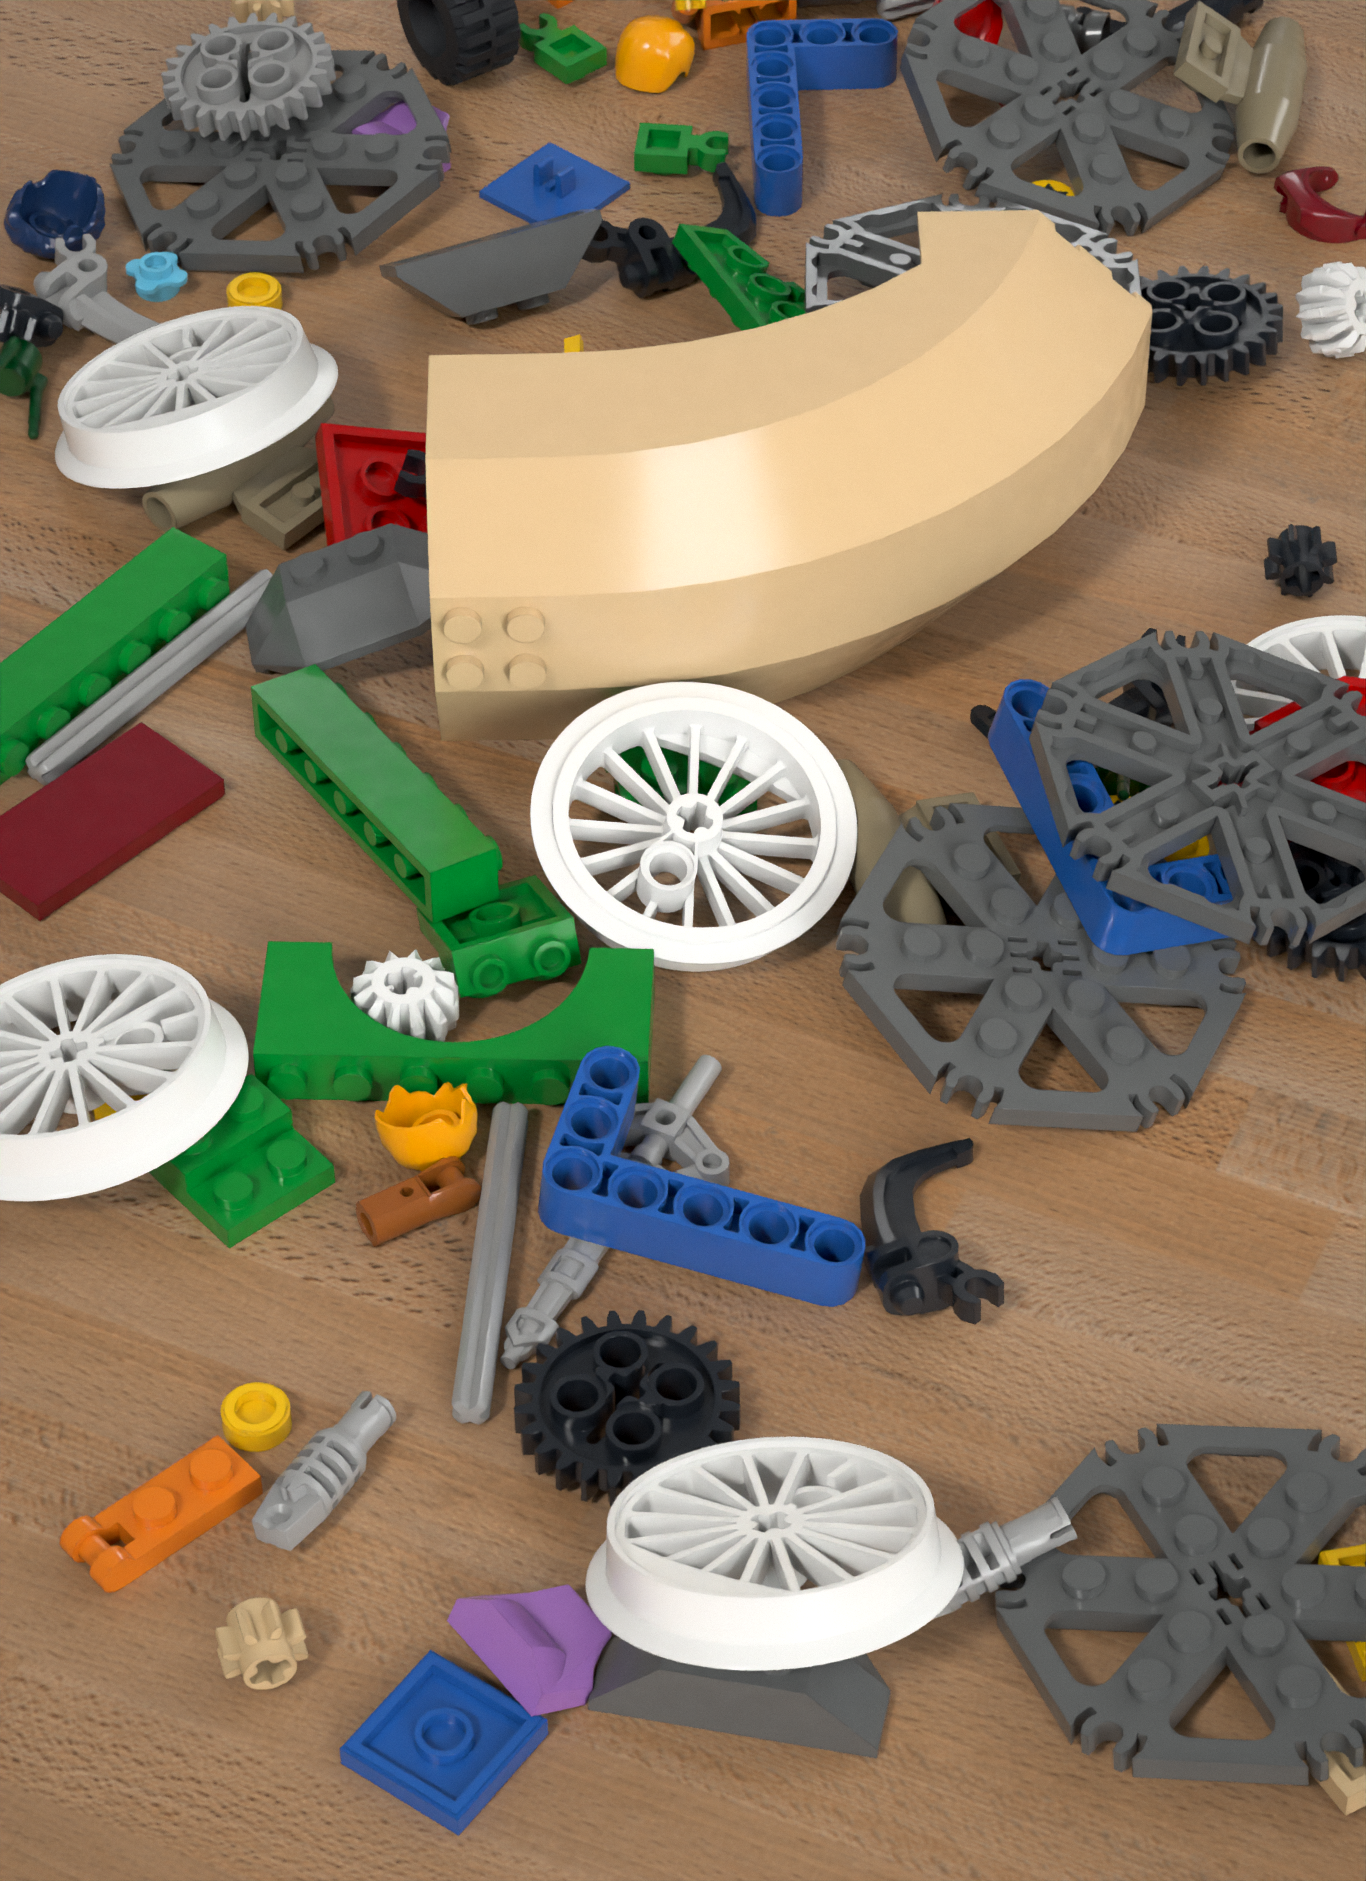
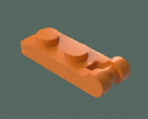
M217 1435L93 1518L87 1515L75 1519L63 1531L60 1537V1546L75 1562H86L90 1566L91 1578L105 1592H116L262 1495L261 1476ZM119 1540L125 1544L124 1547L118 1545L111 1546Z

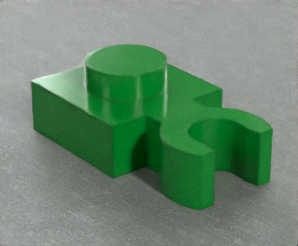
M547 13L539 14V29H532L524 23L519 24V45L527 51L534 52V62L565 84L579 80L607 65V47L575 25L560 30L557 27V20Z
M640 122L634 150V171L652 172L657 175L687 174L689 165L699 166L705 171L714 172L718 163L726 162V155L729 153V133L709 131L701 135H693V125Z

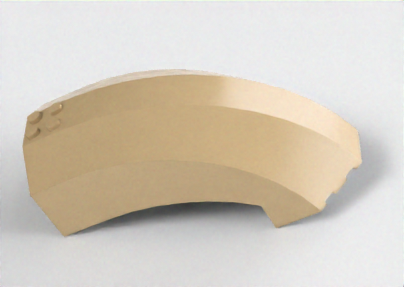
M1039 210L917 212L920 265L873 289L813 312L734 333L688 342L624 350L533 354L429 355L425 456L429 593L435 695L441 741L557 739L577 717L603 700L637 687L666 682H701L726 686L750 693L775 704L812 691L853 672L911 638L1052 535L1097 490L1125 450L1145 406L1152 322L1151 304L1136 291L1130 294L1113 280L1112 271L1081 245L1078 244L1074 247L1055 230V224Z

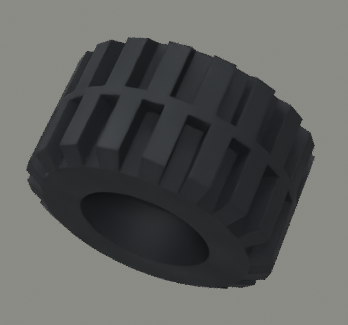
M397 0L400 21L411 49L422 67L426 68L429 75L435 80L439 79L444 85H456L508 65L514 60V55L518 53L520 26L515 0Z

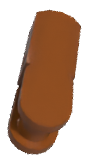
M449 1156L442 1158L412 1178L358 1201L355 1209L361 1230L372 1245L376 1247L431 1221L466 1212L479 1201L482 1187L474 1178H466L464 1176L465 1166L458 1157Z

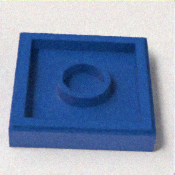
M430 1650L341 1746V1764L459 1836L547 1737L548 1719L541 1715L531 1717L518 1701Z

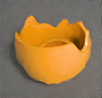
M645 15L634 19L622 31L615 55L616 79L622 85L634 90L649 93L664 92L674 83L680 73L685 72V77L688 76L695 54L694 40L679 21L667 16Z
M446 1082L435 1095L426 1091L409 1093L400 1085L393 1086L389 1093V1099L384 1111H375V1124L383 1147L392 1154L398 1164L408 1170L422 1172L442 1158L456 1156L460 1159L467 1153L478 1131V1114L476 1104L467 1092V1083L453 1088L451 1083Z

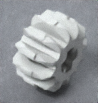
M1339 261L1323 264V267L1314 268L1312 273L1302 276V291L1296 293V300L1300 305V312L1296 317L1301 319L1303 326L1301 337L1302 339H1309L1312 352L1324 354L1325 357L1335 356L1336 359L1354 356V353L1364 352L1366 347L1365 267H1355L1352 262L1342 264Z
M415 949L408 957L398 958L389 950L384 963L366 961L363 975L353 978V986L350 991L351 1001L362 1012L387 1028L416 1038L443 1042L448 1031L456 1029V1023L459 1018L458 986L454 980V973L445 971L440 957L422 961Z

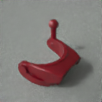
M1317 166L1294 169L1281 174L1275 179L1274 189L1284 196L1282 202H1280L1279 212L1286 214L1287 223L1292 229L1309 239L1334 244L1366 239V211L1364 215L1353 214L1331 205L1317 195V192L1328 190L1338 182V173L1332 167Z

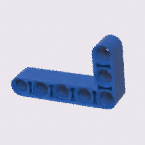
M878 18L767 20L755 23L748 29L746 34V81L755 206L761 213L776 217L789 216L797 212L802 205L803 150L798 90L877 89L891 85L896 80L898 49V30L893 23Z
M1019 679L1011 682L1004 690L988 733L989 745L1087 935L1095 946L1113 955H1131L1229 938L1211 929L1106 889L1108 880L1097 882L1092 877L1100 857L1087 854L1074 860L1070 856L1074 841L1062 847L1029 740L1037 712L1041 709L1046 693L1050 688L1041 682L1031 679ZM1073 760L1066 764L1078 805L1084 813H1101L1114 806L1092 763L1083 760ZM1218 854L1153 864L1148 867L1150 875L1162 884H1173L1201 895L1214 904H1227L1233 900Z
M598 1047L585 1055L580 1063L543 1161L538 1214L541 1221L550 1230L569 1237L820 1306H839L853 1298L858 1289L866 1242L862 1231L854 1223L840 1217L620 1158L634 1119L640 1072L639 1064L630 1052L620 1047Z

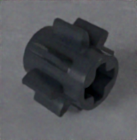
M1290 524L1287 529L1281 532L1278 539H1267L1268 557L1264 559L1266 580L1280 579L1281 595L1285 596L1289 593L1294 596L1312 597L1324 583L1332 584L1334 582L1333 565L1338 562L1336 544L1333 541L1322 543L1319 526L1316 525L1311 528L1305 525L1294 526Z

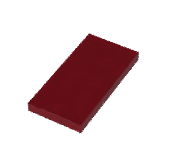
M140 722L0 815V893L41 921L225 795L224 779Z

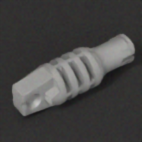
M362 1391L337 1424L332 1428L329 1427L317 1431L308 1444L303 1447L297 1457L292 1460L286 1470L277 1478L254 1515L252 1524L258 1540L290 1551L320 1523L325 1521L332 1512V1509H335L365 1472L367 1464L366 1453L396 1421L394 1407L387 1399L378 1394L373 1398L371 1392Z
M1058 1497L1050 1499V1501L1038 1506V1508L1001 1526L996 1521L991 1524L987 1521L979 1525L978 1530L972 1533L969 1530L961 1534V1538L956 1541L960 1545L963 1554L964 1570L962 1580L954 1597L933 1619L962 1608L961 1604L969 1600L972 1603L980 1599L981 1594L987 1591L991 1593L999 1589L998 1585L1006 1581L1009 1584L1017 1580V1575L1022 1573L1020 1566L1057 1546L1077 1539L1078 1536L1073 1526L1070 1525L1071 1522Z

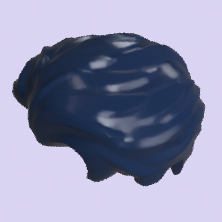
M51 170L42 180L35 183L29 180L22 188L15 192L7 207L3 222L4 228L14 245L21 248L24 253H30L37 257L55 259L56 238H63L65 247L68 250L74 252L82 251L83 234L90 233L97 240L105 227L104 217L106 209L104 193L101 186L96 182V178L90 177L88 174L68 170Z

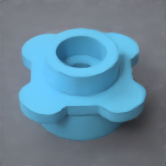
M172 252L148 253L141 259L129 261L125 267L126 274L135 279L137 294L142 299L151 302H162L175 297L180 291V287L188 281L187 272L179 269L177 265L178 256Z

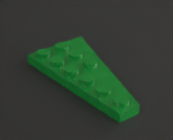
M679 223L672 243L688 262V267L699 276L709 289L710 295L721 304L731 317L732 323L741 331L804 314L805 290L794 281L784 282L777 277L767 274L769 262L727 229Z

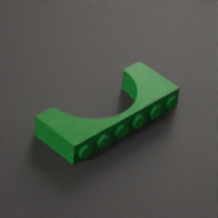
M268 941L253 1049L255 1077L279 1099L388 1101L389 1093L393 1086L400 1085L409 1093L426 1091L435 1095L444 1083L449 1082L453 1088L467 1083V1092L472 1097L474 1103L490 1104L504 1101L509 1104L519 1102L521 1104L565 1105L580 1063L585 1055L598 1047L614 1046L630 1052L637 1059L640 1072L636 1104L649 1103L655 999L654 949L590 948L588 961L578 984L570 995L545 1017L518 1031L499 1037L470 1042H443L402 1034L387 1028L362 1012L350 1000L337 979L334 970L332 942Z

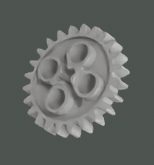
M251 13L246 23L240 24L234 17H229L228 27L222 29L215 24H209V35L203 36L192 33L190 35L192 46L177 45L175 47L178 57L167 58L168 71L161 74L165 100L168 109H171L173 119L175 121L183 120L184 128L187 131L199 127L201 137H206L215 130H218L221 141H225L232 132H239L242 141L247 140L252 130H259L264 137H267L270 134V126L276 124L285 130L290 129L288 119L296 117L306 120L308 118L306 106L321 108L323 105L321 95L331 94L330 81L336 80L330 43H326L324 33H314L312 23L310 22L298 27L296 16H291L282 23H279L277 13L270 14L265 21H258L256 14ZM251 51L252 59L248 61L247 67V56ZM251 87L250 99L247 101L245 94L248 93Z

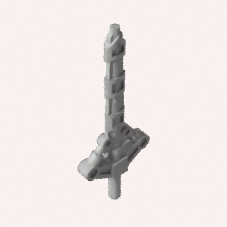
M710 1055L700 1056L669 1102L657 1098L653 1103L635 1104L634 1119L624 1146L636 1147L631 1154L621 1152L620 1158L664 1169L661 1165L662 1159L665 1158L673 1162L676 1161L683 1167L674 1171L675 1173L728 1187L730 1183L729 1157L725 1152L716 1147L692 1116L722 1071L719 1061ZM570 1237L564 1248L556 1251L537 1279L540 1286L527 1307L518 1308L505 1326L507 1339L504 1342V1353L500 1358L502 1365L508 1369H514L519 1362L536 1354V1346L539 1343L548 1345L556 1333V1329L559 1328L555 1321L571 1300L578 1299L598 1271L599 1266L597 1264L609 1247Z

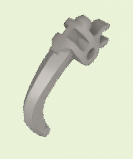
M90 233L83 234V250L79 252L68 250L65 247L63 238H56L55 264L57 267L51 272H40L35 277L33 285L38 297L62 309L63 324L66 327L74 328L77 331L85 328L97 336L117 344L137 333L160 324L134 312L107 293L108 264L101 255L96 254V240Z

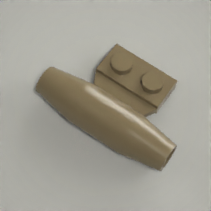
M1198 1L1186 15L1173 75L1178 77L1188 89L1196 93H1202L1215 103L1218 100L1236 104L1235 129L1238 160L1250 172L1259 174L1270 172L1278 166L1298 126L1308 72L1303 29L1297 21L1291 18H1273L1265 24L1252 48L1240 35L1241 28L1201 1Z
M331 396L306 422L270 446L219 469L187 479L152 486L142 498L146 515L157 528L167 532L172 527L176 529L182 528L234 502L242 517V522L282 550H286L324 522L316 450L304 446L316 434L320 424L326 423L333 416L334 403Z
M847 759L836 760L849 785L856 810L857 846L853 866L848 877L856 895L901 823L906 830L909 819L916 817L925 828L933 830L929 824L936 807L942 806L948 810L950 803L981 805L974 792L916 800L915 806L898 815L893 805L854 762ZM996 831L987 833L984 836L985 844L1019 884L1021 873ZM912 866L905 868L883 903L885 913L890 918L899 922L947 925L938 895L939 892L921 870Z

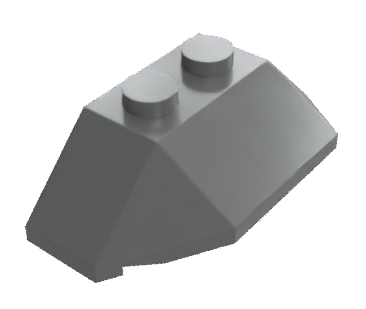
M580 209L379 265L381 276L446 316L465 317L468 325L485 322L499 317L498 307L516 303L518 310L538 307L550 302L548 293L565 289L599 228L602 216L600 209Z
M390 523L371 531L358 533L352 538L322 549L301 554L297 558L279 564L245 625L251 662L255 671L268 673L272 670L288 674L314 664L324 671L426 633L431 629L428 533Z
M613 1635L601 1651L593 1681V1690L588 1699V1710L877 1759L891 1690L867 1654L837 1662L794 1669L729 1670L696 1666L666 1659L637 1648L617 1635Z

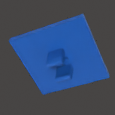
M549 142L479 191V198L531 224L580 209L601 210L630 189V182Z

